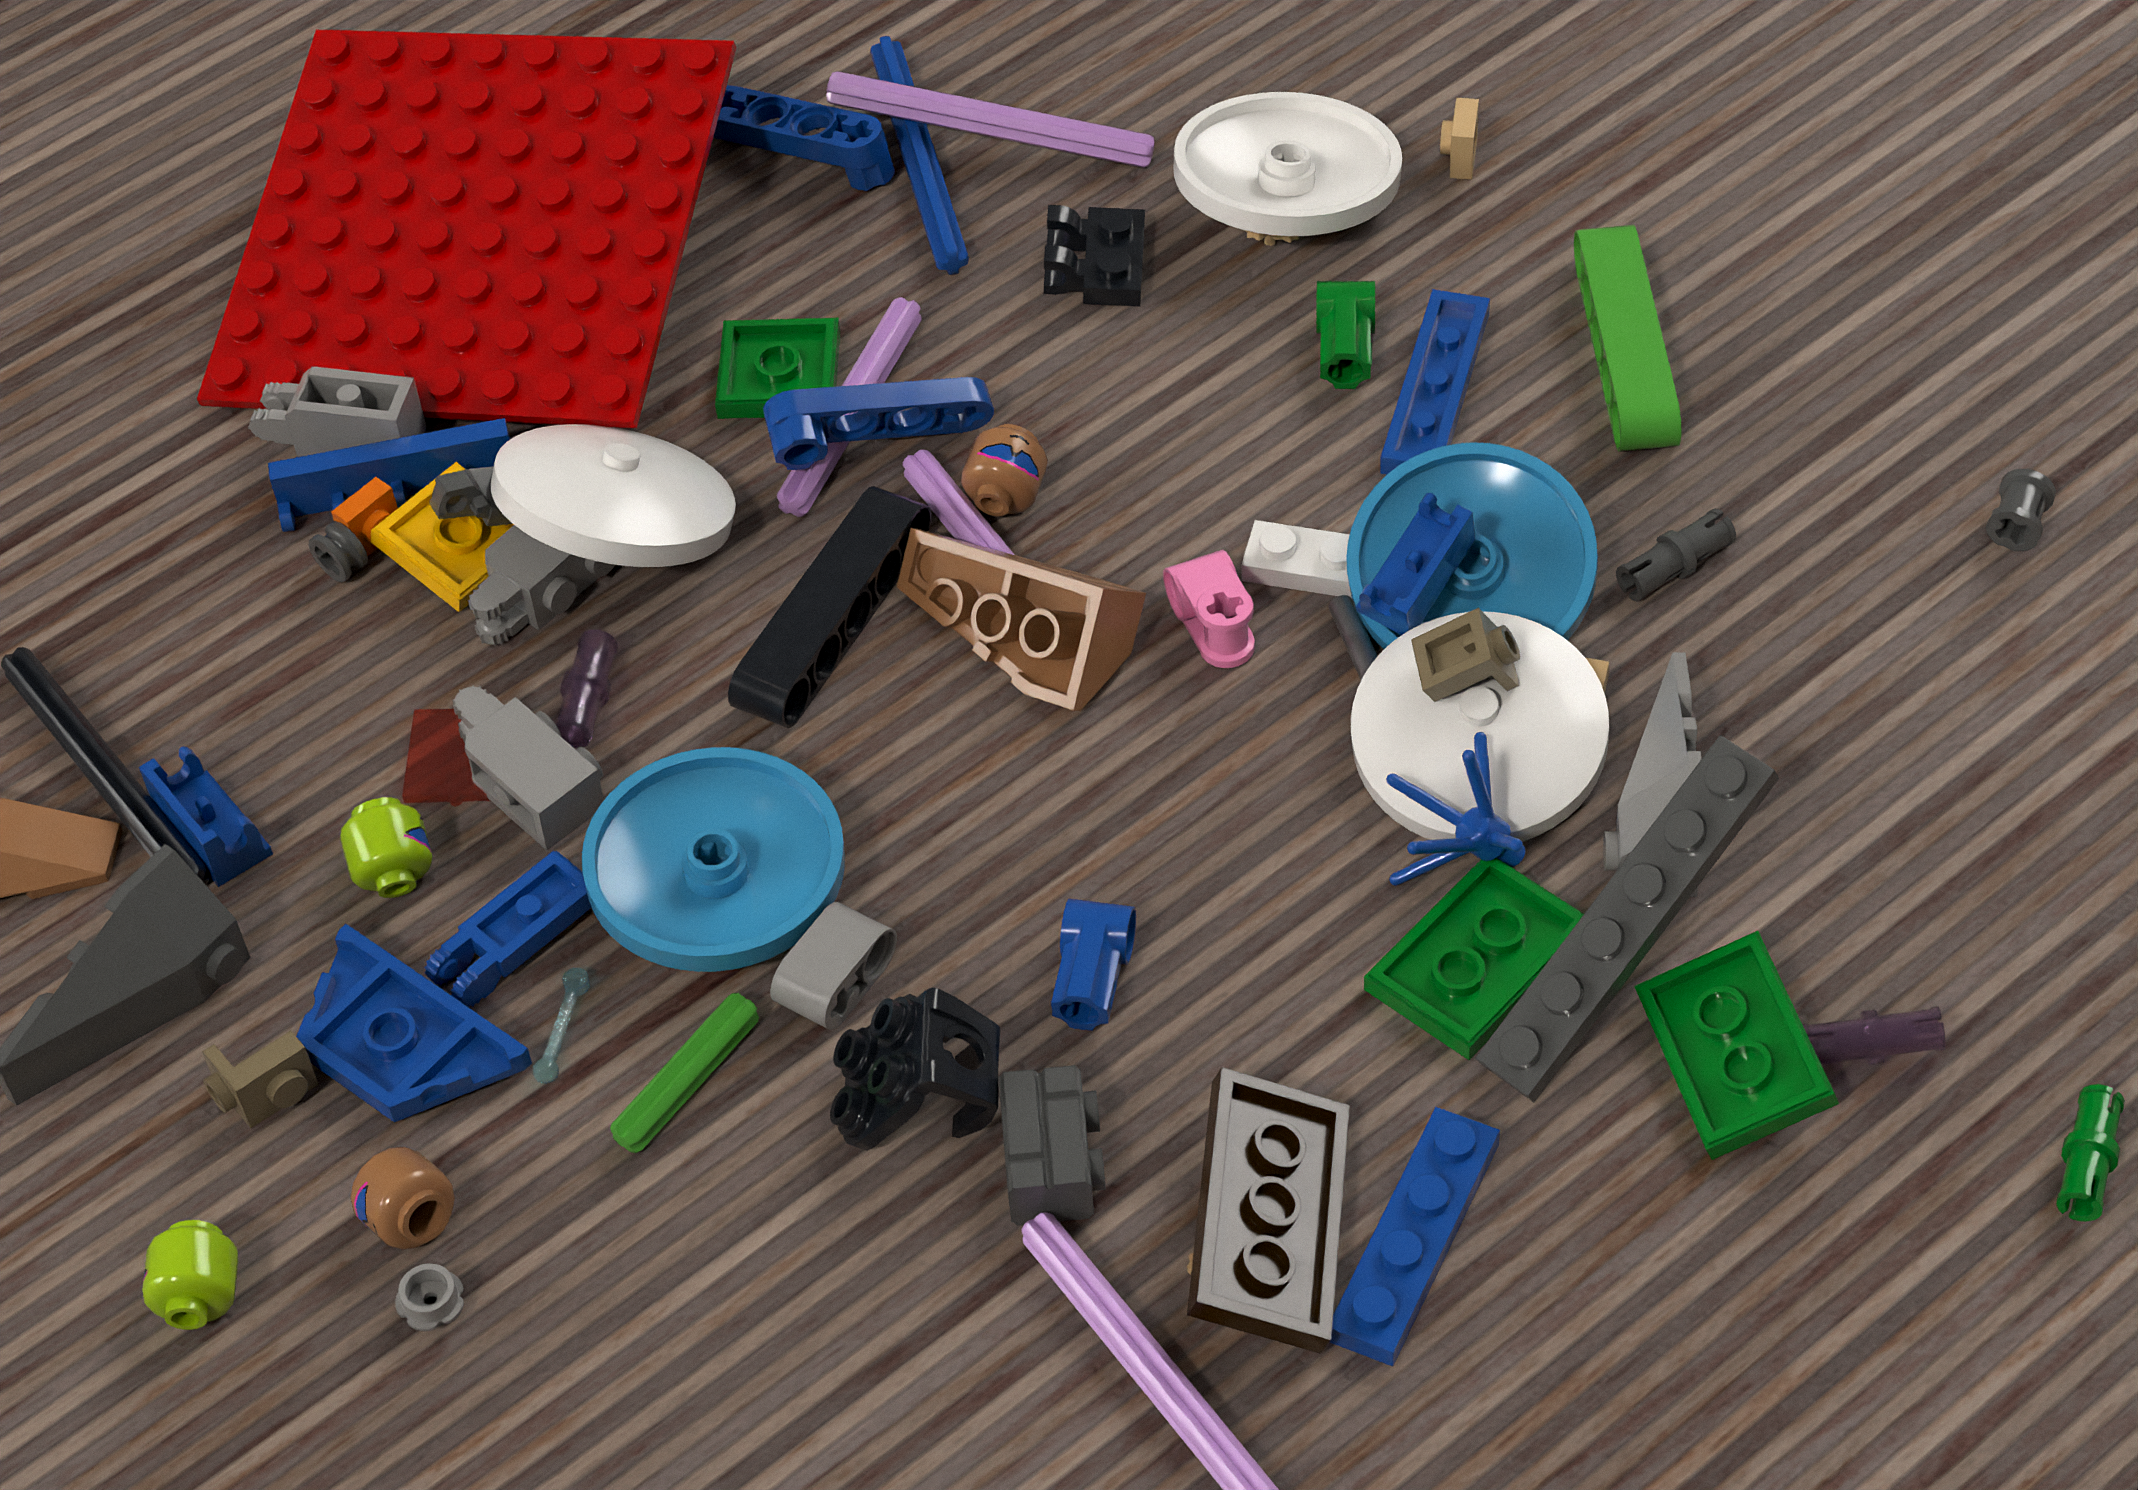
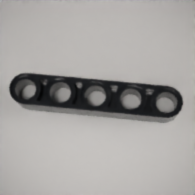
M875 486L869 487L858 499L739 662L729 684L728 702L730 706L786 728L794 726L897 583L910 529L916 528L929 532L932 513L930 507Z

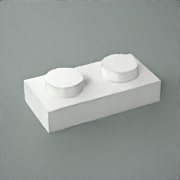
M1255 520L1241 564L1242 581L1333 596L1348 595L1351 597L1346 560L1350 535Z

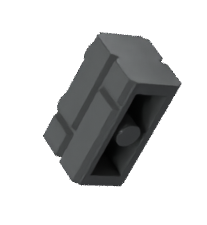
M1075 1065L1044 1068L1039 1073L1034 1069L1003 1072L998 1077L1011 1222H1014L1017 1226L1024 1225L1042 1212L1053 1214L1059 1222L1090 1219L1094 1215L1092 1191L1106 1190L1102 1148L1088 1149L1087 1133L1100 1132L1097 1092H1083L1081 1069H1078Z

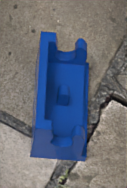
M1433 493L1425 494L1418 505V512L1371 584H1367L1359 595L1360 601L1356 605V610L1359 613L1400 635L1422 623L1475 541L1473 512L1457 504L1452 514H1449L1436 504L1437 498Z
M183 746L179 749V757L183 761V766L175 775L167 777L168 774L154 758L139 766V770L149 796L204 862L210 878L220 887L273 855L271 846L262 837L253 822L241 812L207 770H203L200 759L190 748Z

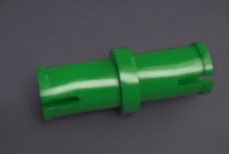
M2089 1085L2080 1091L2074 1130L2064 1138L2061 1156L2066 1163L2061 1191L2057 1196L2056 1206L2059 1212L2064 1214L2069 1209L2070 1199H2073L2068 1218L2076 1221H2093L2102 1215L2108 1173L2113 1172L2118 1165L2120 1147L2115 1139L2125 1100L2122 1094L2117 1092L2112 1097L2111 1107L2108 1108L2113 1088L2106 1085Z

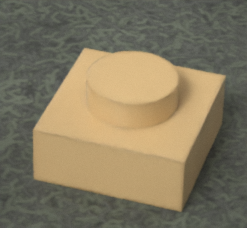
M1456 98L1453 121L1443 120L1440 154L1450 155V178L1472 180L1478 136L1479 99Z

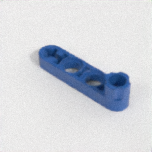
M727 85L714 138L844 167L851 187L857 190L868 191L874 186L885 185L892 179L895 169L888 151V143L882 124L876 117ZM780 118L772 124L759 126L770 119ZM826 128L815 135L804 136L812 130Z
M959 377L783 391L774 395L765 403L763 412L776 463L784 464L787 470H801L809 468L814 462L826 457L828 453L827 443L973 431L983 427L991 420L994 415V408L988 387L983 380L976 377Z

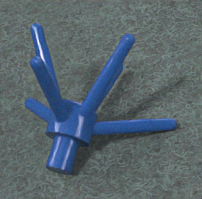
M1477 732L1474 735L1475 753L1472 750H1465L1462 754L1466 773L1477 807L1471 808L1465 814L1460 813L1397 774L1391 773L1387 776L1386 782L1389 786L1456 826V838L1410 842L1407 846L1410 854L1432 855L1390 875L1389 881L1392 885H1400L1469 852L1483 861L1498 858L1510 867H1515L1523 860L1526 852L1525 846L1520 839L1510 836V825L1497 816L1492 807L1487 737L1483 732Z

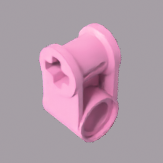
M1220 550L1163 570L1164 586L1170 605L1177 618L1184 623L1200 651L1201 657L1207 663L1219 668H1233L1246 663L1253 656L1255 649L1254 636L1248 626L1254 611L1253 601L1240 581L1227 552Z

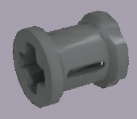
M2015 469L2008 472L2002 478L1999 488L2001 502L1988 519L1986 531L1994 543L2013 551H2027L2034 548L2041 538L2043 532L2041 518L2043 512L2053 505L2056 489L2052 481L2038 471Z

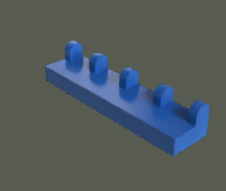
M505 418L268 463L270 482L278 505L282 531L295 530V517L334 510L374 477L379 478L392 487L396 504L399 508L407 502L406 496L417 494L455 462H458L465 469L494 466L498 451L510 440Z

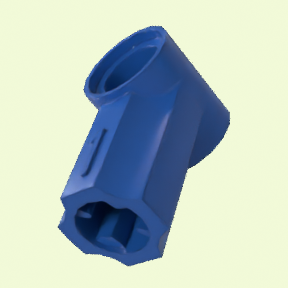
M1077 899L1067 900L1060 934V953L1062 958L1051 1001L1052 1016L1063 1020L1070 1028L1093 1031L1096 1026L1109 1022L1121 964H1129L1133 951L1136 930V908L1134 906Z

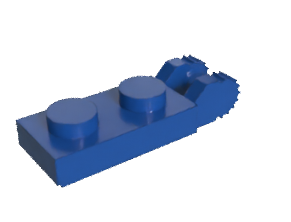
M552 851L459 925V931L443 943L439 950L436 949L435 953L430 955V959L426 961L427 965L424 967L426 969L424 973L436 985L439 984L440 986L443 983L447 984L448 981L453 980L454 976L462 973L460 977H457L456 982L453 983L451 996L467 1007H473L474 1004L479 1003L482 998H486L495 990L501 975L504 978L507 977L592 908L588 900L583 872L558 851ZM476 953L480 958L471 966H469L474 954Z

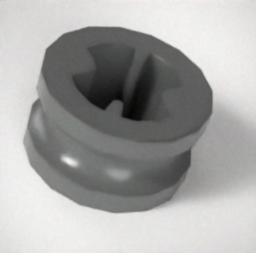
M333 521L326 526V535L317 534L309 540L308 546L319 566L331 578L342 583L351 577L352 567L360 569L368 563V556L356 535L342 523Z

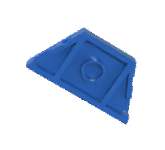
M347 924L342 926L337 933L335 941L338 951L329 973H321L313 993L315 997L314 1006L305 1014L296 1036L305 1046L312 1065L394 1123L524 1071L532 1064L529 1050L526 1046Z

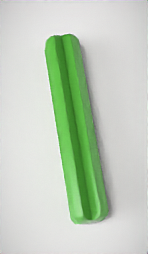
M732 993L726 997L612 1122L610 1130L615 1142L631 1153H638L644 1149L758 1022L757 1007L751 1000L746 999L739 993Z

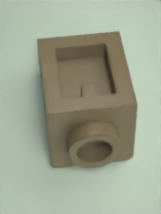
M1479 607L1411 639L1422 690L1434 702L1490 676L1506 691L1519 686L1514 662L1520 660V651L1514 636L1505 625L1497 627Z

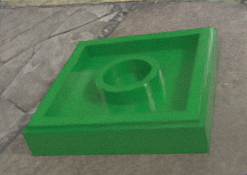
M839 318L724 320L715 399L717 419L765 418L763 407L776 394L795 389L836 387L840 345Z

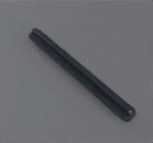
M18 647L13 654H5L1 661V667L5 670L6 678L150 857L166 844L174 849L203 883L207 885L210 875L206 871L204 862L33 652L28 648Z

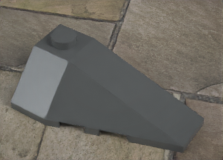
M168 845L162 846L117 888L104 906L113 914L90 945L81 940L75 945L67 956V959L72 961L73 965L54 994L45 993L39 995L0 1047V1084L7 1099L15 1105L21 1104L205 1002L219 987L233 980L240 972L243 964L251 958L235 917L179 854Z

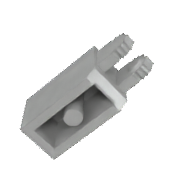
M312 366L303 374L299 384L285 382L282 384L278 382L266 384L260 402L266 408L264 410L260 408L258 411L254 410L248 429L252 431L255 437H259L261 440L294 445L297 457L423 434L427 426L414 378Z
M513 525L485 550V564L489 577L478 585L479 589L473 590V594L469 595L470 600H468L470 610L473 611L475 619L479 618L476 620L477 624L474 625L476 633L479 635L482 644L486 643L496 646L497 644L502 645L504 641H508V637H513L527 624L540 630L557 614L566 611L576 597L599 577L608 574L615 564L589 560L563 552L540 542Z
M472 685V687H467L463 690L459 689V693L452 700L455 715H458V719H462L458 723L459 733L465 743V752L471 767L473 785L546 851L595 814L600 804L604 801L600 782L603 772L597 760L588 750L583 747L574 749L562 738L559 729L548 715L542 711L534 714L516 697L504 705L491 693L487 694L486 689H481V686L474 687Z

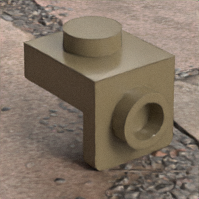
M291 1030L234 1067L215 1044L202 1051L211 1073L210 1076L203 1079L208 1093L223 1113H227L234 1108L250 1129L277 1111L296 1104L305 1093L319 1085L305 1046Z

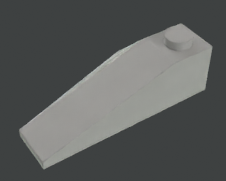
M1672 652L1618 803L1616 831H1604V871H1617L1702 759L1701 751H1696L1697 725L1696 718L1691 717L1692 692L1685 652ZM1698 887L1690 897H1697Z

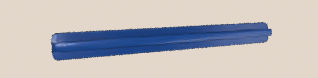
M890 36L880 37V43L871 46L870 49L878 80L915 87L901 43L899 41H891ZM890 116L936 267L939 270H947L949 275L958 274L959 268L968 264L969 256L927 124Z

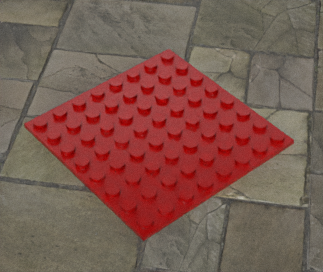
M316 29L197 396L198 403L201 406L264 409L266 407L260 402L266 384H270V382L299 384L303 374L313 366L414 378L424 418L482 421L505 418L506 422L559 425L587 424L637 429L737 49L734 40Z

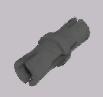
M1715 508L1678 532L1673 530L1665 532L1657 537L1656 541L1658 543L1654 547L1617 568L1616 578L1620 588L1624 593H1627L1636 586L1637 589L1629 594V598L1637 602L1675 577L1684 579L1696 571L1695 567L1700 561L1735 542L1736 531L1733 523L1727 516L1715 524V521L1723 516V511Z

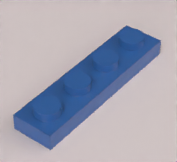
M1432 289L1380 457V474L1387 475L1400 464L1423 452L1451 445L1488 321L1490 298Z
M1435 1107L1333 1314L1330 1343L1392 1367L1394 1366L1499 1146V1129Z

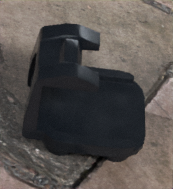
M929 988L918 997L908 994L894 1000L890 998L882 1000L877 1006L871 1024L868 1027H862L857 1031L848 1029L837 1042L833 1062L836 1067L841 1069L845 1077V1086L839 1090L833 1100L830 1110L832 1124L838 1126V1130L843 1135L847 1144L867 1151L874 1148L912 1118L920 1109L925 1096L933 1092L965 1101V1105L953 1115L952 1137L961 1138L982 1130L992 1122L998 1110L1000 1027L957 997L938 988ZM953 1038L962 1039L970 1045L957 1054L955 1059L950 1051L943 1048V1042L947 1043Z

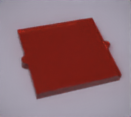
M454 708L414 709L402 793L404 803L450 802L451 806L457 807L466 801H491L488 799L487 794L472 781V772L468 756L465 752V743L459 733L458 723L462 719H458V715H455Z

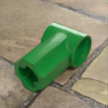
M1317 281L1316 333L1321 334L1320 379L1329 381L1335 389H1356L1359 383L1371 378V334H1375V281Z

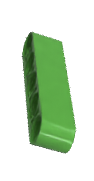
M1635 225L1576 230L1574 233L1576 274L1616 449L1618 452L1679 446L1681 442L1679 402Z

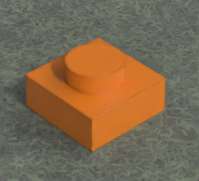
M374 477L331 511L334 521L342 523L356 535L366 550L367 556H369L377 549L371 543V530L397 510L398 507L392 487L379 478Z

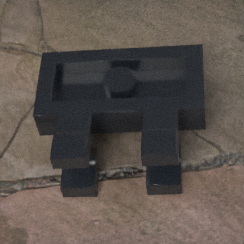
M1048 205V234L1044 253L1045 274L1043 294L1056 295L1077 291L1083 292V304L1140 307L1145 209L1089 207L1088 219H1081L1080 215L1070 207ZM1073 251H1086L1085 259H1078V256Z

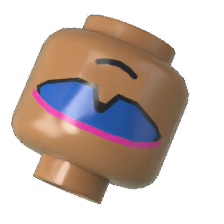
M1013 424L1000 425L984 430L975 438L963 468L961 484L965 493L975 503L977 508L988 515L1004 516L1006 514L1012 515L1024 512L1036 500L1046 472L1048 458L1043 447L1030 431Z
M395 1147L376 1154L361 1167L353 1182L350 1199L354 1214L386 1245L404 1250L417 1248L435 1239L445 1229L452 1215L455 1196L450 1180L421 1153L406 1147Z

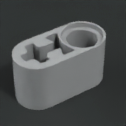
M840 902L831 903L823 910L778 966L771 983V999L829 1030L839 1027L889 965L896 948V931Z

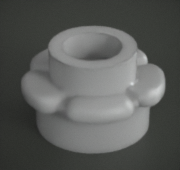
M422 1264L409 1270L401 1279L395 1299V1307L400 1317L407 1318V1323L411 1328L418 1331H433L438 1326L453 1322L460 1315L464 1306V1301L460 1295L464 1288L460 1279L445 1267L438 1264ZM429 1298H437L436 1302L431 1305L424 1303Z

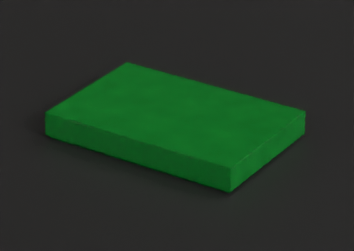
M1498 858L1490 861L1480 860L1364 976V990L1467 1060H1470L1488 1042L1584 914Z
M1755 931L1634 986L1711 1160L1839 1104L1759 931Z

